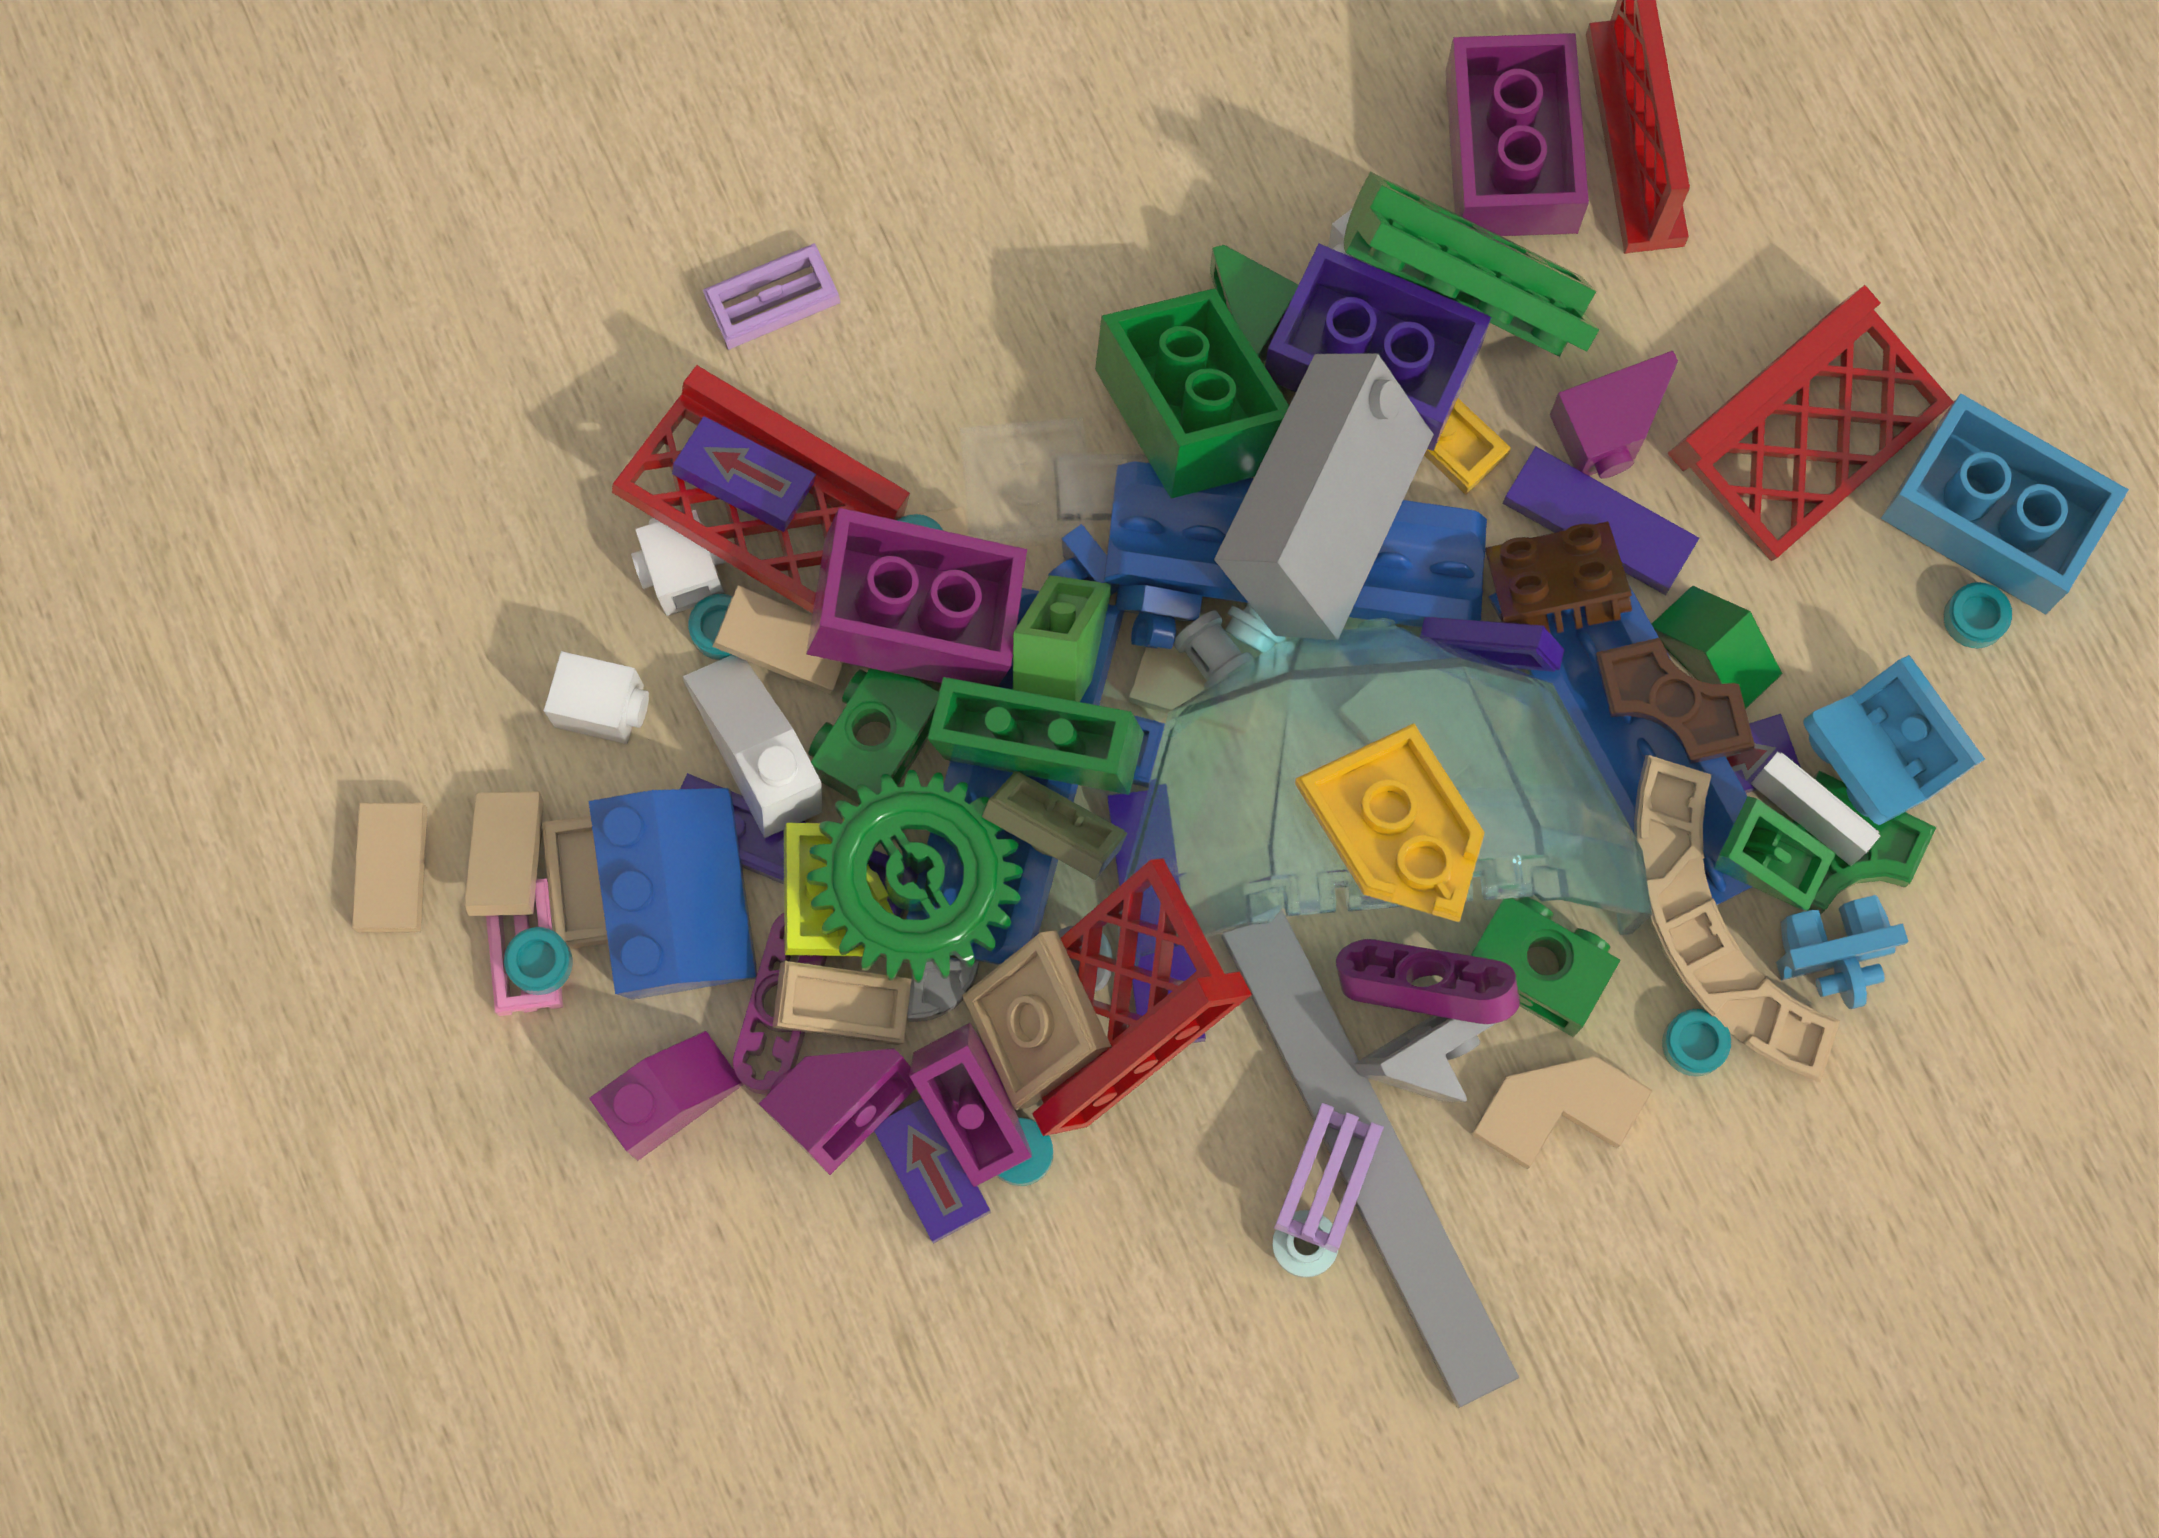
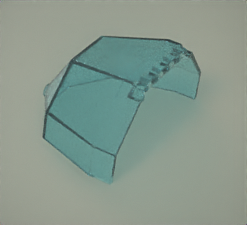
M1388 618L1371 619L1361 622L1357 625L1356 629H1343L1338 640L1296 637L1285 639L1168 712L1125 877L1126 881L1151 859L1164 858L1205 938L1249 925L1271 923L1282 909H1285L1286 916L1335 913V888L1344 887L1348 911L1404 907L1363 895L1295 785V779L1414 723L1485 832L1472 876L1480 877L1484 900L1536 896L1541 901L1563 900L1614 911L1617 913L1620 935L1633 934L1652 915L1643 850L1553 683L1442 643L1412 630L1395 626V621ZM1472 879L1465 902H1472L1473 900ZM1152 885L1143 892L1140 920L1158 925L1161 902ZM1118 926V934H1119V936H1120V928H1121L1120 926ZM1138 932L1135 966H1138L1142 956L1155 953L1156 937Z

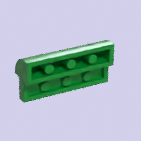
M1370 171L1354 203L1344 236L1345 253L1378 269L1492 317L1491 324L1560 357L1567 343L1586 352L1588 351L1599 329L1584 313L1597 291L1582 276Z

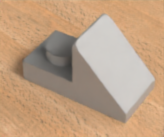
M1433 1015L1354 1063V1066L1360 1076L1438 1101L1466 1102L1467 1097L1448 1060L1460 1057L1476 1048L1480 1044L1477 1035L1494 1024H1478Z

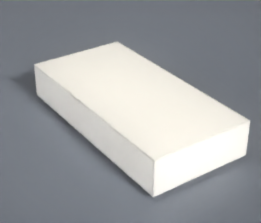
M1777 752L1751 782V785L1850 866L1866 854L1880 837L1879 832L1782 752L1781 754Z

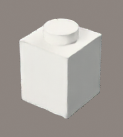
M561 651L544 712L555 728L627 744L632 726L640 728L643 724L648 708L649 692L643 690L644 685L635 668Z

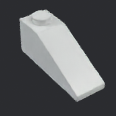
M731 655L683 676L684 683L764 838L784 830L786 823H800L822 813L821 781L794 729L746 660Z

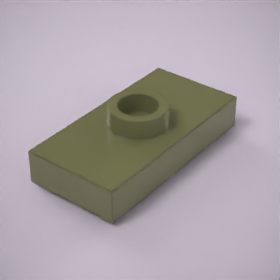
M1017 771L989 799L982 816L984 819L1031 844L1038 852L1052 856L1094 880L1099 877L1121 850L1128 834L1118 826Z

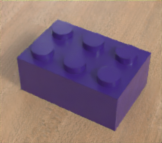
M1318 243L1268 348L1265 368L1276 384L1297 392L1315 354H1379L1434 434L1427 448L1434 451L1482 347L1492 317Z

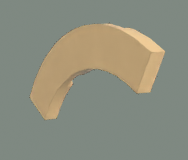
M1646 755L1637 789L1634 816L1635 861L1639 887L1648 919L1664 955L1682 984L1699 1005L1711 1016L1718 1018L1724 1027H1728L1732 1036L1754 1052L1783 1068L1821 1083L1840 1020L1815 1011L1793 999L1775 986L1768 978L1764 977L1739 949L1711 896L1703 862V817L1711 774Z

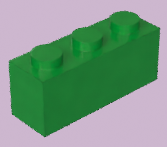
M943 677L928 740L945 760L1012 773L1017 771L1028 776L1129 795L1144 732L1131 711Z

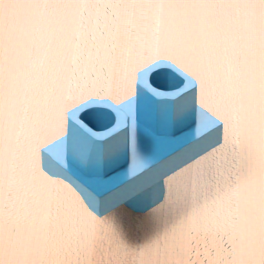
M1877 895L1844 903L1838 908L1847 937L1828 941L1819 910L1793 914L1781 921L1782 941L1786 953L1776 962L1781 981L1834 968V974L1816 978V988L1820 997L1840 993L1844 1004L1849 1009L1865 1006L1867 1002L1866 986L1883 983L1885 976L1880 964L1861 968L1859 962L1892 955L1895 953L1897 946L1908 943L1903 923L1890 926L1887 914Z

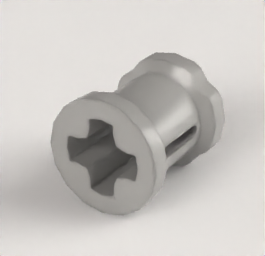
M1216 610L1204 614L1187 626L1176 636L1173 644L1179 653L1185 652L1207 680L1204 688L1209 695H1215L1231 686L1255 664L1253 656L1248 652L1242 653L1222 628L1221 623L1223 620Z

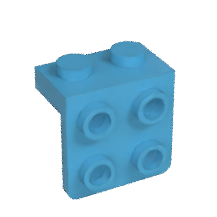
M1910 655L1896 661L1852 695L1812 712L1803 720L1804 726L1809 733L1810 745L1814 752L1823 761L1833 766L1847 786L1848 798L1855 809L1878 825L1929 800L1985 760Z

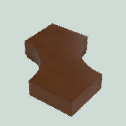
M1660 638L1596 652V661L1611 718L1619 716L1639 717L1662 726L1678 740L1687 755L1689 764L1754 749L1755 744L1739 684H1710L1687 675L1671 661Z

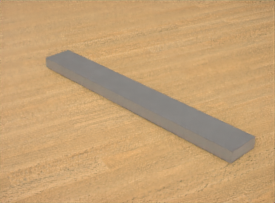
M1281 906L1275 907L1223 932L1222 939L1238 971H1240L1252 993L1251 997L1313 1121L1316 1119L1321 1104L1324 1103L1334 1107L1333 1111L1343 1115L1350 1113L1359 1117L1358 1121L1368 1125L1373 1122L1384 1127L1355 1205L1456 1407L1460 1408L1518 1379L1519 1376L1368 1078L1358 1074L1354 1063L1359 1060ZM1327 1126L1323 1141L1331 1155L1339 1130ZM1354 1136L1350 1140L1339 1170L1346 1187L1364 1141Z

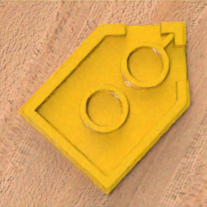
M1414 723L1295 779V785L1363 895L1460 922L1485 832Z

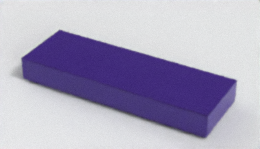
M1535 446L1502 503L1554 533L1565 531L1577 524H1597L1609 521L1625 573L1665 596L1699 540V537L1537 446Z

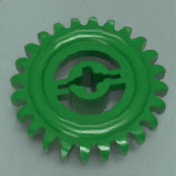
M915 770L907 772L904 787H897L889 774H882L881 793L875 794L866 785L859 784L856 787L859 806L856 807L843 800L835 803V809L843 820L842 824L832 821L820 823V832L832 843L814 845L810 848V856L825 863L826 866L809 872L806 877L807 882L810 885L827 887V890L812 899L811 908L815 911L833 909L834 912L822 925V932L825 935H829L842 929L846 930V934L839 946L841 955L848 954L860 945L865 948L861 961L863 971L869 970L880 957L886 958L888 980L895 979L903 963H909L914 981L920 983L923 979L927 962H933L940 976L946 979L950 973L951 955H955L966 967L971 968L975 961L971 947L972 942L977 943L988 951H992L995 948V940L987 926L992 925L1002 929L1010 927L1011 920L1009 916L998 907V904L1016 905L1020 901L1019 893L1003 884V882L1019 879L1022 876L1023 870L1020 866L1003 861L1005 857L1016 852L1018 843L1011 839H997L996 836L1003 829L982 817L989 801L988 797H980L970 804L965 802L968 789L966 782H959L950 792L944 791L943 775L940 772L933 775L927 787L921 786ZM903 830H927L943 837L956 850L963 867V885L956 900L951 905H949L942 894L945 866L941 855L929 845L920 842H909ZM895 839V841L902 850V854L900 853L898 848L895 847L892 840ZM880 843L890 857L886 864L885 889L889 899L897 907L906 911L919 912L923 910L928 917L927 919H902L887 912L873 898L866 880L867 864L874 849ZM903 863L906 868L910 867L916 874L927 871L926 892L923 888L919 889L914 882L902 885ZM934 903L937 905L938 909L934 908Z

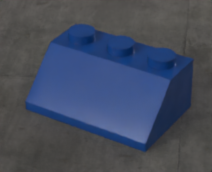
M729 788L649 790L589 801L615 994L634 1000L756 979L758 973L731 790Z

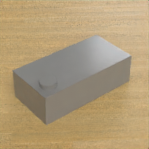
M1379 354L1314 355L1214 559L1275 636L1325 640L1339 639L1434 435Z

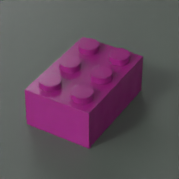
M1576 33L1453 37L1445 72L1455 214L1500 236L1578 234L1589 199Z
M838 508L824 541L806 655L942 683L943 677L998 687L1012 664L1014 631L1017 627L1027 549Z

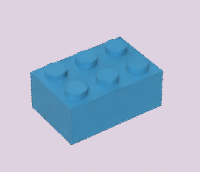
M1960 393L1938 423L1881 519L2046 615L2070 591L2129 489Z

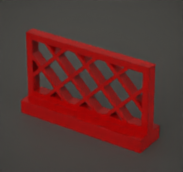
M1617 0L1610 21L1589 23L1586 38L1624 254L1685 247L1689 235L1683 203L1689 192L1690 184L1656 0Z
M1863 285L1843 300L1667 453L1683 472L1689 467L1770 561L1777 559L1954 403L1874 310L1881 302L1866 285ZM1866 331L1883 350L1882 370L1853 368L1854 342ZM1841 354L1840 366L1828 365ZM1895 365H1896L1902 372H1895ZM1815 375L1840 378L1838 409L1809 406L1810 380ZM1852 379L1882 382L1881 413L1851 410ZM1895 383L1914 385L1930 406L1917 417L1893 415ZM1797 392L1796 405L1783 404ZM1769 415L1796 416L1794 448L1764 445L1765 419ZM1808 418L1838 420L1837 452L1807 449ZM1851 422L1880 424L1879 451L1873 456L1849 453ZM1893 426L1905 427L1893 437ZM1752 431V444L1738 443ZM1726 453L1751 455L1750 487L1729 485L1713 464ZM1764 456L1794 459L1792 491L1762 488ZM1806 460L1836 463L1835 489L1830 494L1805 492ZM1849 464L1861 465L1848 477ZM1741 497L1749 498V507ZM1762 499L1792 502L1791 528L1778 539L1761 522ZM1804 503L1817 504L1804 516Z
M698 365L694 367L684 380L682 394L612 485V493L812 614L816 593L802 585L798 568L821 565L823 550L794 555L788 529L820 524L825 540L838 508L898 520L904 516L910 492ZM703 416L815 473L814 485L809 493L813 495L816 510L796 513L785 532H782L759 519L740 522L737 508L725 502L730 524L706 527L694 520L690 504L720 500L719 498L700 488L686 490L684 480L674 475L675 492L653 495L636 485L635 482L646 470L671 467L672 471L673 463L682 451L676 450L672 433L684 418L698 426ZM665 444L667 452L657 454ZM826 503L833 508H827ZM674 506H680L681 511L674 508ZM778 532L783 552L782 557L761 560L747 551L744 536ZM734 538L735 544L727 539ZM786 570H787L789 576L785 575L784 573H782V572H780V571H786Z
M1164 858L1149 860L1060 938L1069 958L1080 961L1078 977L1095 1013L1109 1018L1107 1038L1111 1047L1042 1098L1043 1104L1032 1113L1042 1135L1047 1136L1087 1128L1252 995L1240 971L1226 974L1223 972ZM1151 885L1161 902L1158 925L1140 920L1143 892ZM1107 923L1121 927L1117 960L1100 955L1102 929ZM1138 932L1156 937L1152 971L1135 966ZM1174 943L1184 946L1196 969V972L1185 981L1170 977ZM1098 967L1115 972L1111 1005L1094 1000ZM1133 979L1151 984L1148 1009L1143 1016L1129 1011Z

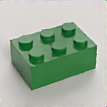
M1213 288L1101 316L1095 370L1170 498L1255 477L1289 408V404L1217 290Z

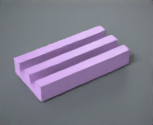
M815 243L703 289L705 299L713 313L728 350L840 303L839 294ZM810 266L813 268L814 272L784 285H776L766 289L753 298L724 309L722 303ZM821 287V289H818V290H816V291H814V292H811V293H809V294H806V295H804V296H802V297H799V298L794 299V300H792V301H790V302H787V303L782 304V305H780V306H778V307H775V308L770 309V310H768V311H766V312H763V313L758 314V315H756V316H754V317H751V318L746 319V320H744V321H742V322H739V323H737V324H735V325H732V323H735V322H737V321H740V320H742V319H744V318H747V317H749V316H752V315H754V314H756V313H759V312H761V311H763V310H766V309L771 308V307H773V306H775V305H778V304L783 303V302H785V301H787V300H790V299L795 298V297H797V296H799V295H802V294L807 293V292H809V291H811V290H814V289H816V288Z
M1322 1103L1274 1229L1337 1253L1384 1127L1373 1122L1368 1125L1358 1121L1359 1117L1350 1113H1346V1115L1333 1111L1334 1107ZM1329 1126L1339 1130L1307 1219L1305 1224L1292 1218L1326 1128ZM1354 1136L1364 1141L1328 1234L1318 1230V1226L1350 1140Z

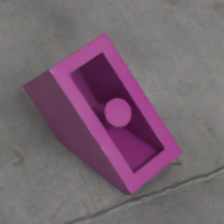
M1673 350L1558 392L1550 412V417L1574 468L1588 476L1598 473L1599 478L1605 479L1626 471L1634 464L1633 459L1636 458L1648 434L1678 363Z
M971 1023L913 1052L909 1077L973 1187L1032 1157L1031 1149L1017 1114L988 1052Z
M704 1031L644 1058L589 1099L625 1151L639 1161L739 1089L743 1084L707 1031Z
M894 1048L805 1056L793 1069L784 1072L775 1080L770 1093L759 1105L782 1130L831 1175L916 1087L909 1077L911 1066Z

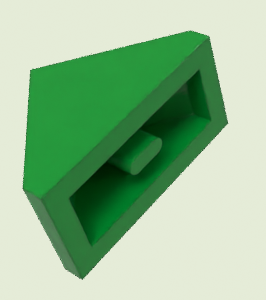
M1226 245L1213 247L1210 274L1214 287L1264 364L1268 348L1295 294L1298 284Z
M1691 586L1651 623L1664 647L1697 680L1710 684H1739L1745 709L1783 674L1751 611L1698 587Z
M1747 796L1719 854L1714 869L1794 907L1808 911L1836 853L1759 799Z

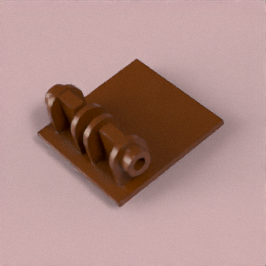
M1609 521L1597 524H1577L1565 531L1532 538L1516 537L1503 544L1485 548L1501 610L1502 623L1544 626L1550 633L1547 614L1552 613L1556 632L1562 633L1564 632L1561 611L1571 609L1576 629L1583 628L1580 607L1582 606L1585 608L1588 626L1608 621L1621 620V613L1632 611L1631 589Z

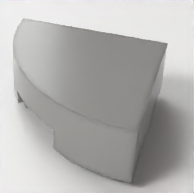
M950 958V973L946 979L940 976L933 962H927L923 979L920 983H916L912 975L907 1015L908 1022L932 1020L943 1016L957 1007L964 1000L962 995L972 988L976 980L979 961L975 960L974 965L968 968L959 958Z

